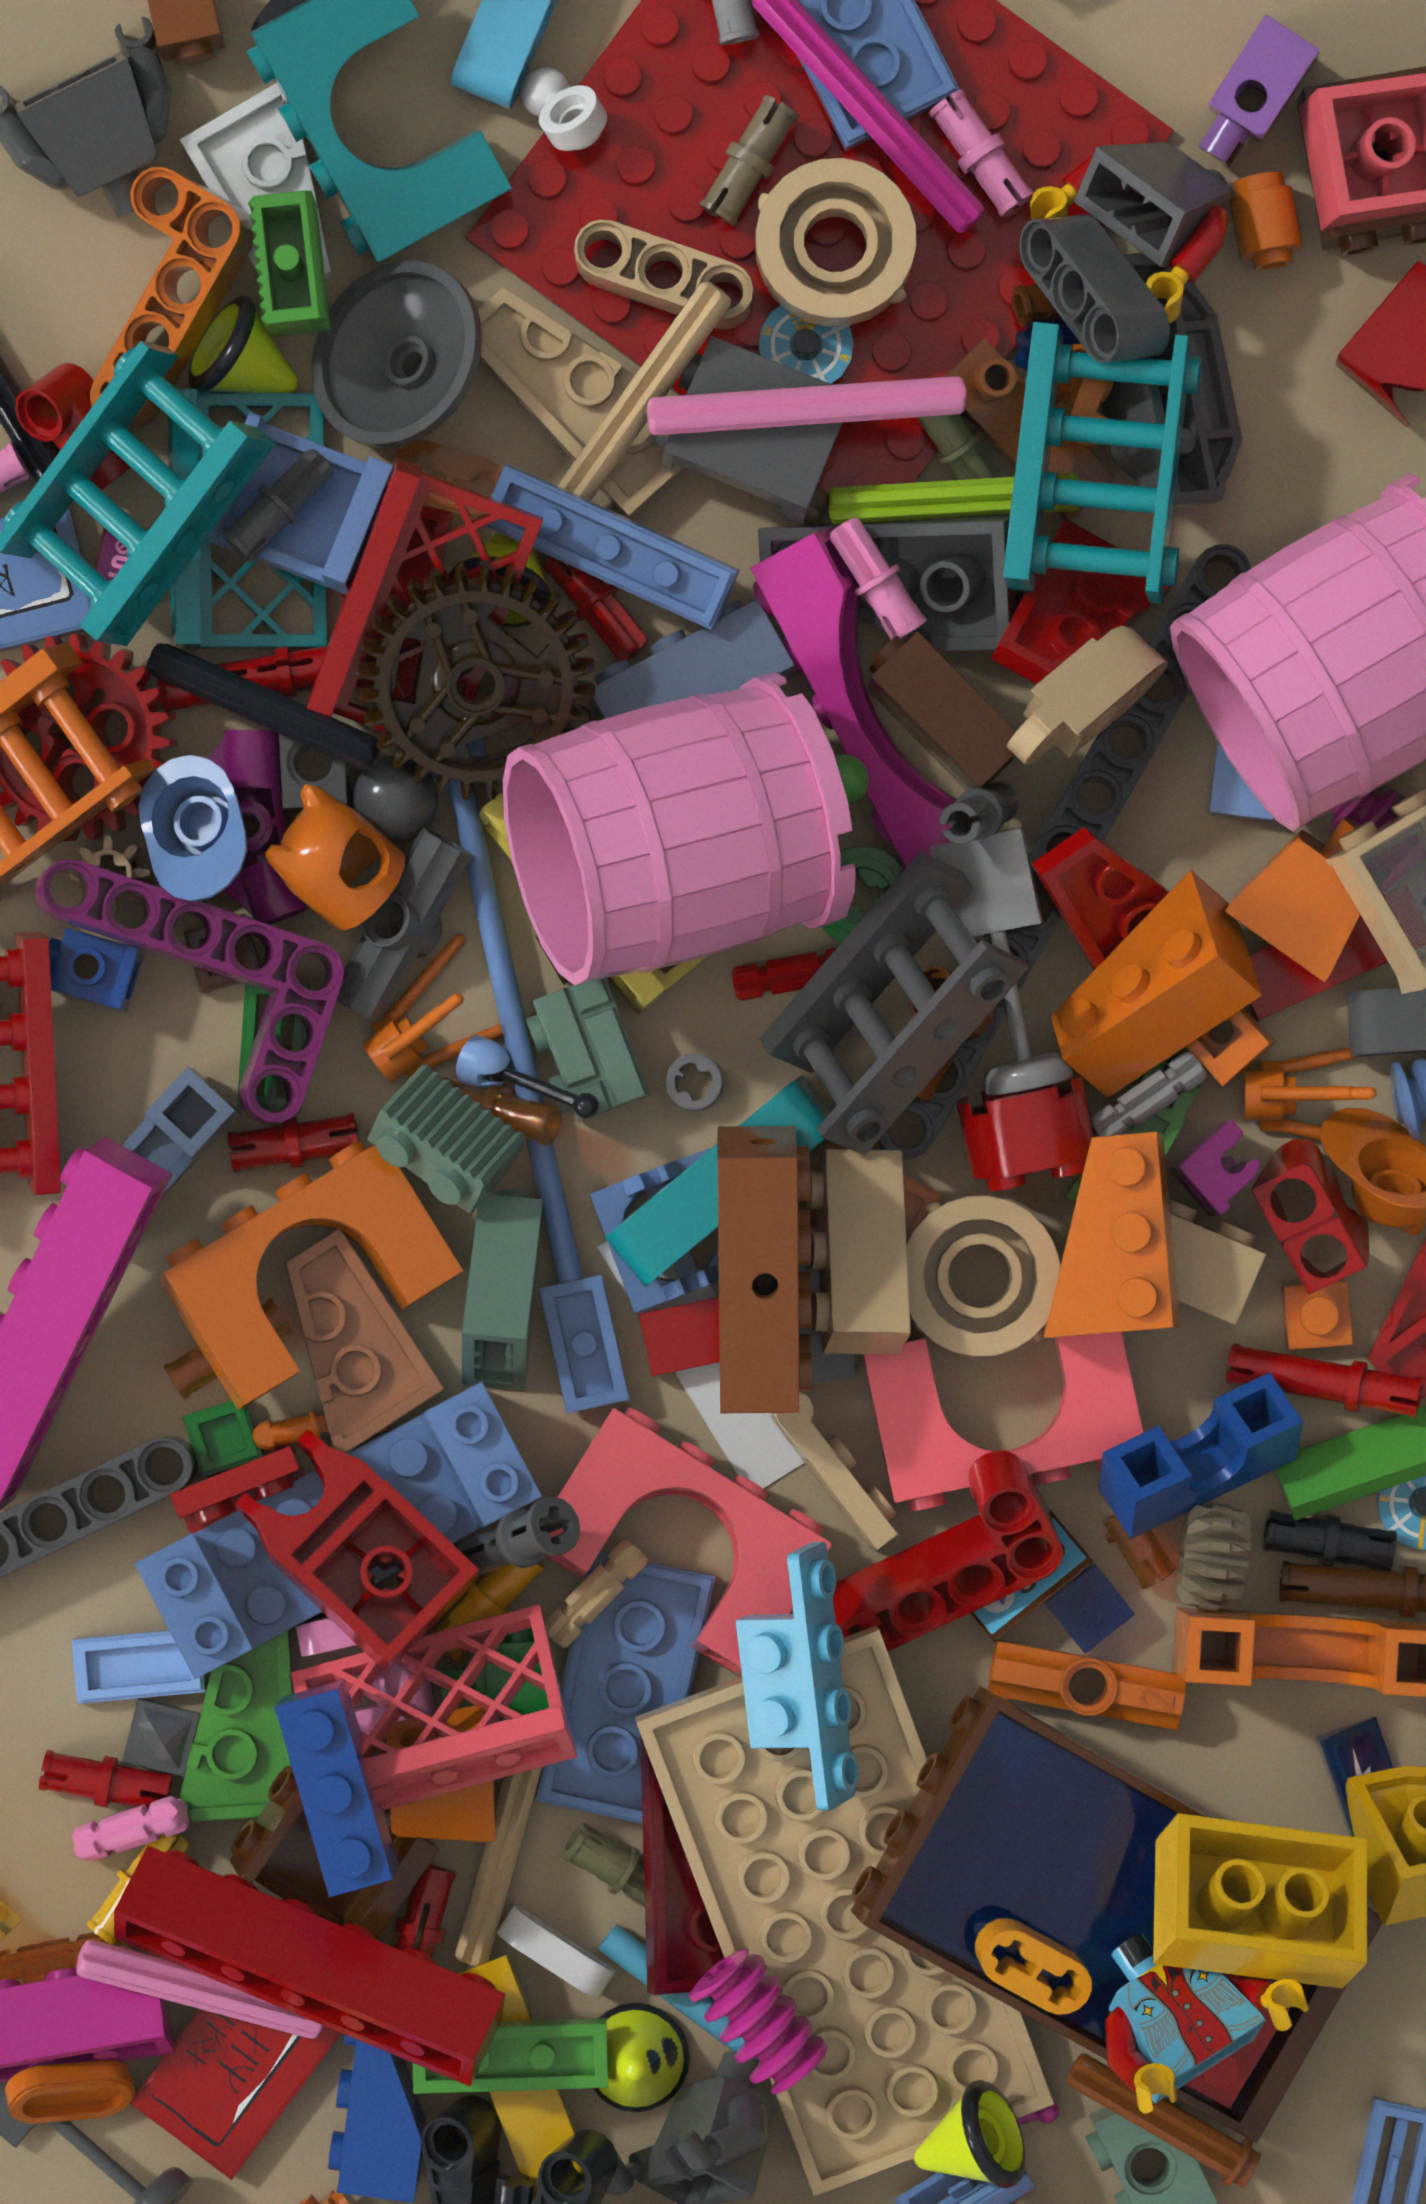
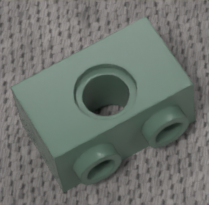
M1106 2107L1089 2114L1096 2131L1085 2136L1093 2155L1102 2172L1114 2166L1124 2187V2190L1114 2194L1117 2204H1218L1196 2159ZM1146 2148L1157 2149L1165 2155V2165L1162 2171L1152 2178H1140L1131 2172V2163L1134 2156Z

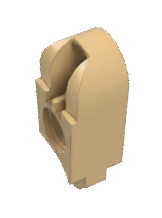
M1125 626L1112 629L1098 642L1092 637L1031 689L1034 696L1023 713L1028 719L1015 732L1006 747L1026 766L1033 764L1055 745L1070 758L1139 701L1161 676L1168 662L1134 629Z

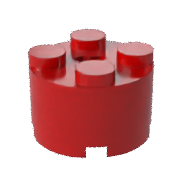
M1074 1074L1072 1078L1068 1079L1070 1087L1058 1088L1051 1084L1000 1095H986L984 1090L981 1091L984 1104L972 1108L967 1096L957 1100L956 1106L972 1178L985 1179L989 1191H1001L1026 1184V1173L1048 1169L1051 1171L1052 1178L1082 1173L1091 1138L1095 1137L1082 1076Z

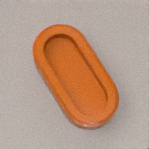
M115 2060L39 2065L27 2068L14 2075L7 2082L5 2096L9 2112L14 2119L24 2123L36 2124L112 2116L125 2109L134 2099L135 2087L130 2069L126 2064Z

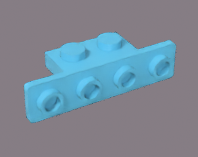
M811 1542L789 1553L787 1556L793 1614L745 1615L735 1621L750 1747L809 1748L816 1807L818 1810H832L854 1797L855 1787L859 1778V1766L855 1754L850 1749L848 1723L851 1717V1699L848 1691L843 1688L840 1663L844 1650V1638L841 1628L835 1621L833 1595L836 1589V1571L833 1563L828 1560L826 1543Z

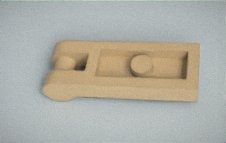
M799 1392V1413H770L773 1423L870 1549H880L898 1535L889 1523L897 1514L874 1485L864 1491L850 1472V1470L858 1465L856 1460L836 1435H833L828 1440L824 1439L811 1422L814 1409L810 1398L804 1393Z

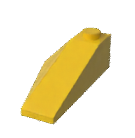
M1405 1765L1349 1777L1345 1787L1352 1837L1367 1839V1894L1384 1926L1426 1917V1767Z

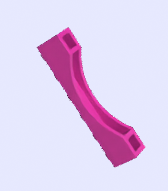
M830 527L814 532L751 567L750 569L756 579V582L753 583V589L763 610L770 616L775 615L786 637L783 640V645L795 665L794 668L800 673L804 672L816 694L813 696L812 702L819 719L826 728L834 729L845 750L842 754L858 758L867 768L869 785L866 792L875 807L871 812L872 819L881 837L888 843L893 842L904 863L901 866L902 873L920 851L932 857L930 846L950 842L944 837L942 832L951 828V824L949 822L940 825L939 820L943 810L955 803L957 799L925 778L897 749L878 719L865 687L858 653L857 614L861 595L856 596L854 590L860 586L830 540V533L834 529Z

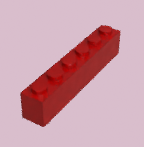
M148 1845L114 1909L115 1939L471 2087L502 2021L505 1993L496 1990V1987L486 1978L473 1973L459 1975L438 1966L424 1952L412 1948H404L402 1950L378 1941L374 1934L359 1925L346 1923L341 1926L318 1916L313 1908L295 1899L281 1901L259 1892L253 1883H248L238 1875L227 1874L224 1877L200 1867L192 1857L177 1850L163 1852Z

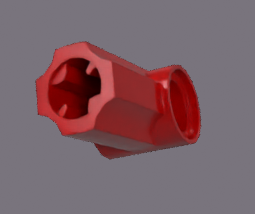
M63 363L55 367L19 394L15 405L17 419L30 436L40 441L50 442L53 440L61 450L92 408L90 390L94 380L82 367L76 364ZM110 450L90 480L103 490L131 467L114 451Z

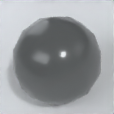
M386 755L376 759L370 769H362L357 774L350 790V807L357 810L393 843L402 844L415 839L422 827L429 828L438 811L439 794L437 793L434 778L430 773L419 785L413 782L416 762L412 759L397 770L392 765L394 755Z

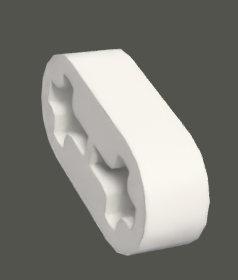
M514 1905L497 1931V1934L512 1947L593 1998H600L616 1973V1970L595 1953L520 1906Z

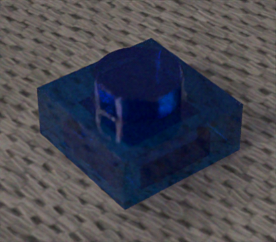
M1092 1563L1044 1602L1084 1654L1135 1615L1095 1563Z

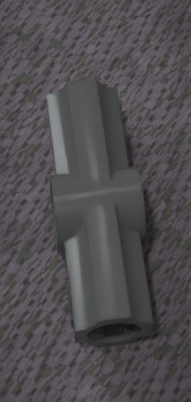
M425 827L421 828L405 857V868L397 886L382 906L361 923L363 936L344 969L343 982L337 997L338 1002L368 1019L381 1023L415 959L428 955L438 945L442 935L440 914L473 856L468 850L433 830ZM404 918L403 927L399 932V925L401 923V920Z

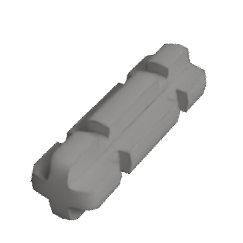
M1190 1051L1182 1053L1166 1064L1168 1067L1166 1071L1162 1072L1159 1069L1117 1098V1105L1112 1107L1109 1104L1091 1117V1122L1097 1137L1130 1133L1127 1129L1133 1124L1135 1127L1140 1126L1179 1098L1177 1093L1182 1090L1188 1092L1203 1082L1207 1074L1197 1057Z

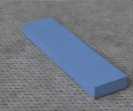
M508 464L504 466L491 498L543 517L533 549L710 630L716 628L740 569L513 465ZM498 519L484 525L520 542L525 529L503 519Z

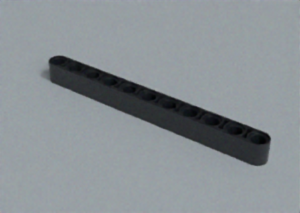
M1219 544L1204 550L1192 566L1149 642V645L1168 662L1163 673L1174 684L1173 698L1165 703H1155L1149 701L1143 695L1129 710L1096 736L1030 852V863L1046 854V847L1051 839L1062 836L1069 838L1083 827L1102 841L1107 837L1190 690L1173 650L1170 626L1174 620L1186 613H1190L1218 593V591L1212 590L1204 580L1203 570L1205 565L1214 561L1227 563L1233 568L1236 577L1251 569L1246 555L1237 547ZM1121 726L1134 728L1143 740L1141 754L1132 759L1118 757L1109 745L1111 731ZM1096 781L1105 785L1112 797L1110 809L1103 814L1094 815L1086 812L1078 802L1077 793L1082 784ZM1032 865L1036 891L1047 900L1049 916L1046 922L1037 926L1006 930L1010 951L1015 956L1024 959L1029 966V969L1017 981L1018 992L1061 918L1059 911ZM990 933L984 934L981 940L992 945ZM1004 998L996 1005L993 1020L986 1031L977 1038L966 1039L959 1047L951 1062L956 1076L952 1088L944 1093H934L930 1101L916 1097L902 1112L914 1114L921 1120L924 1126V1136L921 1143L912 1149L897 1147L891 1141L887 1129L878 1140L883 1150H902V1160H907L924 1154L930 1148L1006 1015Z

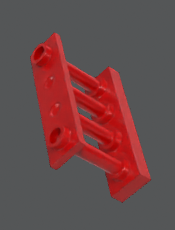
M41 931L15 932L16 949H6L5 956H0V982H7L8 988L18 987L19 1013H9L8 1020H0V1046L10 1045L12 1052L21 1051L22 1076L12 1077V1083L0 1084V1110L13 1109L15 1115H24L25 1140H16L15 1147L0 1148V1173L17 1172L18 1179L27 1178L28 1186L35 1195L61 1193L49 938Z

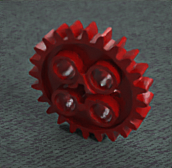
M71 634L68 643L83 663L66 676L73 682L76 697L74 702L118 766L121 768L127 764L150 759L157 769L167 761L159 758L161 750L178 746V740L161 735V727L174 721L176 715L173 713L157 712L155 705L168 694L165 688L146 689L144 685L151 677L146 666L138 667L132 671L129 670L133 661V651L121 649L110 659L111 644L95 641L89 650L86 635ZM47 636L45 638V647L64 644L59 636ZM23 645L22 655L24 662L40 651V649L35 645ZM4 659L1 662L3 671L7 676L22 665L9 659ZM102 689L105 692V697L102 703L92 710L96 700V692ZM34 701L18 714L23 721L19 728L24 735L32 730L39 735L42 742L41 760L48 770L56 766L53 777L71 803L75 804L81 798L74 791L72 779L75 771L80 766L87 765L76 749H69L72 743L45 705L38 707ZM119 711L127 721L128 732L122 743L115 746L108 740L105 725L108 718L114 712ZM0 746V786L4 790L0 795V805L3 809H8L15 805L19 806L14 820V824L17 826H28L38 817V832L49 824L52 819ZM152 773L139 782L142 789ZM94 776V788H95V787H97V786L99 785V782L97 781V779H96L95 776ZM141 795L115 812H111L107 806L85 823L82 828L88 840L102 839L103 820L112 831H124L126 829V821L123 811L125 810L135 817H140L139 802ZM81 827L63 841H77Z

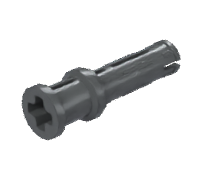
M554 1496L537 1501L529 1510L519 1509L509 1512L501 1518L497 1528L483 1534H478L454 1546L479 1569L478 1577L510 1564L520 1568L532 1567L541 1562L546 1555L557 1556L569 1552L575 1547L579 1539L580 1524L578 1516L570 1504ZM563 1529L561 1534L551 1538V1532Z

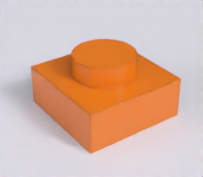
M1347 1281L1335 1282L1309 1295L1303 1285L1281 1286L1286 1350L1353 1345Z

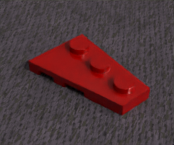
M1066 518L1052 541L1054 543L1118 548ZM1048 568L1047 574H1036L1034 591L1025 592L990 659L1037 685L1092 637L1098 642L1112 629L1120 626L1128 627L1157 603L1149 602L1145 592L1147 577ZM1164 586L1163 598L1168 595L1173 586Z

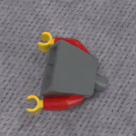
M1165 142L1122 145L1112 143L1098 146L1089 158L1063 178L1065 186L1061 189L1048 186L1037 189L1033 193L1030 202L1031 220L1044 217L1069 216L1068 207L1075 202L1160 267L1169 265L1172 269L1170 272L1154 273L1146 282L1147 287L1156 299L1168 300L1164 310L1168 316L1169 323H1172L1180 315L1185 283H1195L1223 246L1229 225V215L1225 209L1231 197V190L1224 176L1214 169H1205L1177 147Z

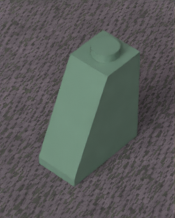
M497 1191L494 1194H489L480 1206L477 1207L462 1327L463 1385L474 1386L483 1382L485 1387L525 1391L542 1233L543 1199L531 1198L521 1191Z

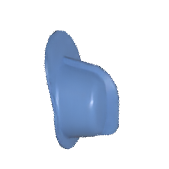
M193 755L170 759L152 773L143 786L144 791L139 802L140 822L152 869L160 886L177 899L194 902L212 898L229 887L242 869L247 854V836L242 809L239 805L234 786L226 772L210 759Z

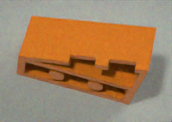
M1159 1132L1092 1137L1044 1338L1180 1327L1164 1136Z

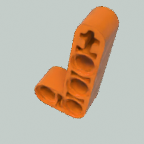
M151 167L140 173L134 180L130 191L131 204L135 213L142 220L172 237L173 241L93 381L90 390L92 406L113 379L115 365L122 355L131 348L136 347L140 341L146 342L150 331L160 325L166 329L169 335L168 348L179 356L164 376L174 386L253 247L254 235L251 231L253 224L249 215L242 208L192 178L164 167ZM173 182L178 190L176 207L170 213L160 215L155 207L156 193L162 185ZM226 214L232 223L231 237L226 244L214 248L208 238L210 223L216 217ZM194 270L200 278L201 288L193 301L184 304L177 295V284L184 273ZM148 398L127 428H141L151 423L161 409Z

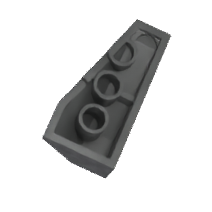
M1010 515L863 524L889 567L898 564L900 570L896 572L913 602L916 603L922 615L927 619L921 626L908 633V636L912 637L918 631L932 646L947 651L995 650L1024 593V590L1008 589L1003 579ZM824 523L759 528L760 562L814 532L830 527L835 529L839 525ZM861 594L857 614L858 620L873 624L872 627L885 631L877 615Z

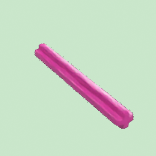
M798 0L752 1L753 7L957 232L962 233L968 230L981 218L984 208L978 199Z

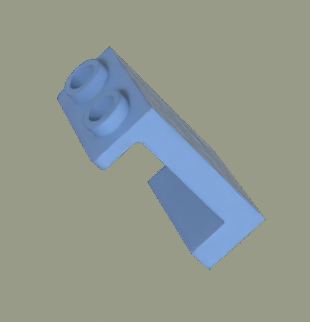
M249 412L244 424L260 428L276 445L207 537L208 542L236 552L221 536V533L251 506L250 504L260 495L258 488L261 485L270 488L305 451L314 449L329 461L334 469L333 475L295 513L299 521L295 525L288 523L254 560L347 595L392 476L394 466L370 456L366 463L265 423L262 416Z

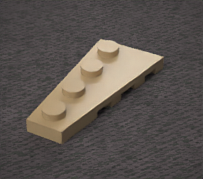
M502 287L478 309L482 328L480 360L572 460L575 461L635 375L624 369L622 364L602 351L598 352L572 335L570 330ZM648 422L600 488L622 514L629 519L686 468L675 464L672 471L660 467L664 448L654 444L656 436L650 433Z

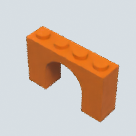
M362 1140L351 1144L328 1159L334 1168L332 1171L315 1181L311 1180L307 1172L296 1177L274 1192L280 1201L279 1203L259 1215L253 1205L219 1225L225 1235L203 1248L199 1239L196 1238L165 1257L170 1268L164 1271L157 1280L238 1411L300 1372L265 1315L257 1293V1271L261 1257L267 1246L278 1236L301 1227H324L332 1230L340 1228L343 1234L353 1240L366 1254L400 1311L450 1282L463 1272V1269L400 1167L387 1163L379 1155L375 1145L366 1149Z
M1176 1607L1172 1671L1185 1682L1251 1686L1252 1679L1303 1680L1363 1686L1375 1689L1384 1695L1426 1697V1622L1237 1610L1210 1612L1196 1608Z

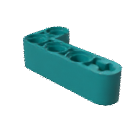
M801 1075L739 1126H796L797 1146L809 1145L810 1152L825 1140L816 1129L832 1112V1109L808 1080ZM717 1144L604 1237L644 1287L648 1286L718 1228Z

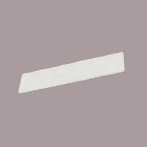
M606 1241L597 1248L627 1295L610 1247ZM693 1258L696 1269L699 1272L701 1269L699 1268V1266ZM674 1264L659 1276L667 1279H679ZM708 1285L637 1313L640 1314L717 1297L712 1287ZM720 1362L674 1372L737 1475L751 1480L764 1489L804 1464L800 1456L773 1423L770 1413L720 1414Z

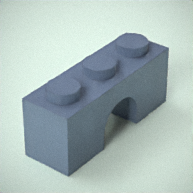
M187 1067L144 1113V1120L122 1146L173 1174L161 1197L162 1199L242 1112L193 1068Z

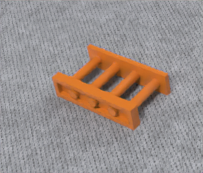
M69 643L42 648L0 681V746L52 819L49 824L25 841L0 805V850L5 856L0 861V889L107 806L111 812H115L135 800L144 791L139 782L156 769L150 759L127 764L120 768L66 690L70 684L65 677L83 664ZM34 701L38 707L43 705L47 707L99 782L97 787L75 804H72L19 728L23 721L18 714Z

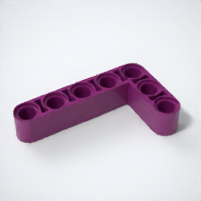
M66 859L58 861L41 873L36 882L35 897L38 906L44 914L51 918L269 991L270 995L242 1077L238 1098L241 1108L246 1115L259 1123H279L289 1120L298 1113L304 1102L343 982L344 966L342 959L333 948L324 943L200 901L192 902L177 899L165 889L79 860ZM62 872L71 873L80 880L83 887V898L79 905L67 908L54 901L50 892V884L56 874ZM119 894H132L142 902L145 910L144 919L137 928H124L114 919L112 904ZM182 914L194 915L204 924L205 939L197 949H186L175 939L173 932L174 923ZM244 934L253 935L264 944L266 950L265 961L257 970L246 969L236 959L235 945ZM304 955L317 957L325 966L326 979L322 987L316 991L306 989L297 980L296 965ZM286 1015L298 1018L306 1029V1041L296 1052L284 1049L277 1041L276 1026ZM266 1076L279 1079L285 1086L287 1093L286 1102L275 1113L262 1109L256 1099V1088L259 1082Z

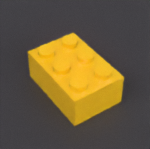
M1178 1813L1158 1836L1155 1843L1153 1964L1272 1980L1292 1979L1302 1984L1343 1989L1367 1964V1839Z

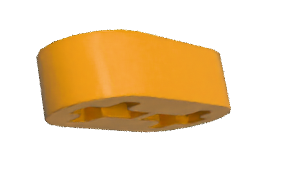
M1009 1918L996 1919L986 1924L978 1933L975 1941V1954L986 1976L993 1982L1040 2008L1057 2015L1070 2014L1080 2009L1088 2001L1092 1991V1979L1081 1958L1070 1949L1023 1923ZM1014 1941L1017 1949L1026 1961L1022 1964L1011 1957L1005 1956L999 1962L993 1949L998 1944L1008 1947ZM1044 1969L1055 1976L1062 1977L1068 1970L1073 1984L1069 1988L1057 1986L1052 1992L1049 1983L1040 1972Z

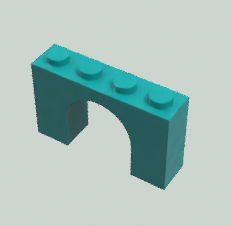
M307 0L249 32L256 45L246 50L264 85L276 80L288 103L280 106L278 111L296 142L305 137L310 142L319 160L310 164L309 167L327 199L336 194L339 195L350 216L342 220L340 224L358 256L369 250L372 258L376 262H380L512 189L483 133L476 129L425 158L402 167H378L365 163L355 157L341 142L332 122L330 97L335 78L344 63L354 53L419 17V14L411 0Z

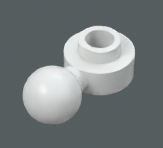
M551 67L534 69L524 78L520 90L522 103L527 111L539 117V124L556 149L563 151L580 150L592 145L598 139L606 125L607 112L591 88L582 85L570 87L567 78L560 71Z

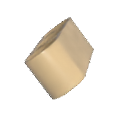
M600 219L588 223L580 230L575 239L574 253L578 272L586 282L594 287L678 315L701 283L731 282L739 288L743 297L737 306L726 310L714 328L723 330L735 328L743 323L751 312L753 301L751 278L742 267L733 262L611 220ZM609 240L617 244L622 251L618 262L607 268H599L590 264L585 257L586 252L596 241ZM659 261H670L679 267L682 277L672 288L659 289L651 285L646 279L649 267Z

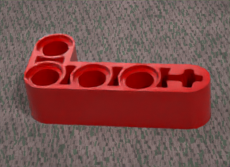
M993 1451L981 1456L970 1468L968 1480L980 1513L979 1515L836 1582V1589L833 1595L835 1621L842 1630L843 1638L877 1625L887 1652L1046 1578L1058 1568L1063 1557L1060 1540L1045 1502L1024 1463L1017 1455L1008 1451Z

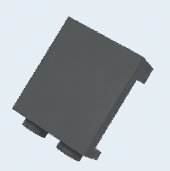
M710 336L703 355L696 352L684 369L678 387L687 390V395L832 384ZM844 422L657 435L654 444L664 448L660 467L672 471L675 464H678L781 505L778 516L802 525Z

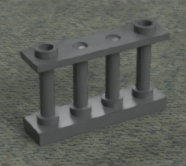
M921 851L759 1038L770 1056L810 1073L816 1072L837 1105L816 1130L822 1138L863 1155L884 1135L887 1129L1029 969L1024 959L983 940L978 944L954 911L973 888L972 884L962 871ZM935 931L938 932L960 964L937 991H935L913 958ZM894 978L897 979L918 1011L896 1038H894L873 1006L874 1001ZM854 1024L877 1058L855 1085L832 1051Z

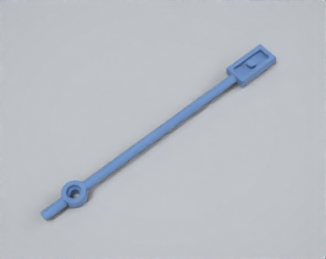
M482 739L467 744L472 756H486L485 745ZM430 771L433 778L437 780V774ZM451 779L448 789L460 844L473 855L466 867L505 1047L510 1058L509 1065L514 1070L539 1079L483 825L478 816L480 812L475 789L473 788L470 798L465 800L462 797L460 788L461 781ZM514 1083L539 1199H543V1218L558 1281L557 1285L539 1288L566 1412L568 1414L630 1400L603 1276L597 1275L584 1279L582 1276L543 1096Z

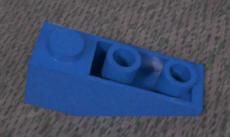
M344 2035V2045L354 2046L355 2054L353 2070L341 2069L337 2090L336 2108L347 2109L345 2132L333 2131L329 2153L328 2170L340 2171L337 2193L414 2203L423 2152L421 2137L426 2126V2119L417 2094H413V2083L405 2060Z

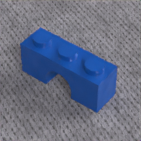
M1269 1372L1215 1398L1213 1410L1206 1421L1182 1438L1169 1441L1158 1425L1104 1451L1098 1490L1129 1538L1133 1539L1191 1511L1196 1505H1203L1296 1460L1303 1420Z
M346 1680L336 1681L282 1697L274 1708L329 1898L393 1880L399 1869V1864L382 1805L377 1806L367 1780L361 1752L363 1739Z

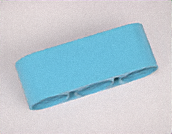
M482 0L456 61L450 85L504 108L511 109L519 95L522 82L527 76L558 0Z

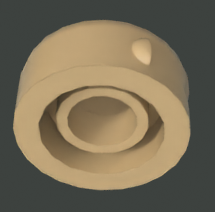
M820 159L798 167L784 176L769 194L762 193L758 199L760 214L755 236L756 262L762 281L768 291L789 313L808 323L826 327L850 326L869 320L885 310L891 303H900L907 298L903 287L910 276L915 255L916 224L908 201L899 187L883 172L866 163L850 159ZM828 217H842L852 221L862 231L866 241V251L863 258L853 268L842 272H829L817 267L808 257L804 247V239L808 230L816 222Z
M967 1196L944 1203L943 1205L939 1202L925 1204L928 1214L912 1230L906 1242L909 1310L914 1329L949 1351L973 1357L1002 1354L1018 1348L1032 1338L1039 1343L1044 1335L1043 1326L1048 1321L1060 1271V1260L1055 1244L1043 1224L1028 1210L1009 1200L992 1196ZM982 1244L994 1248L1004 1257L1009 1267L1010 1280L1006 1292L997 1302L988 1307L975 1308L965 1305L955 1297L949 1286L948 1271L951 1261L959 1251L970 1245Z

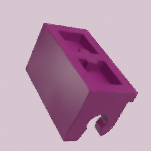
M1232 1119L1219 1123L1168 1168V1171L1209 1217L1223 1215L1231 1207L1227 1201L1255 1177L1260 1166L1258 1159H1253L1249 1162L1244 1161L1235 1166V1160L1232 1156H1225L1221 1159L1223 1153L1227 1149L1233 1148L1244 1133ZM1234 1166L1232 1172L1228 1173L1227 1171H1229Z

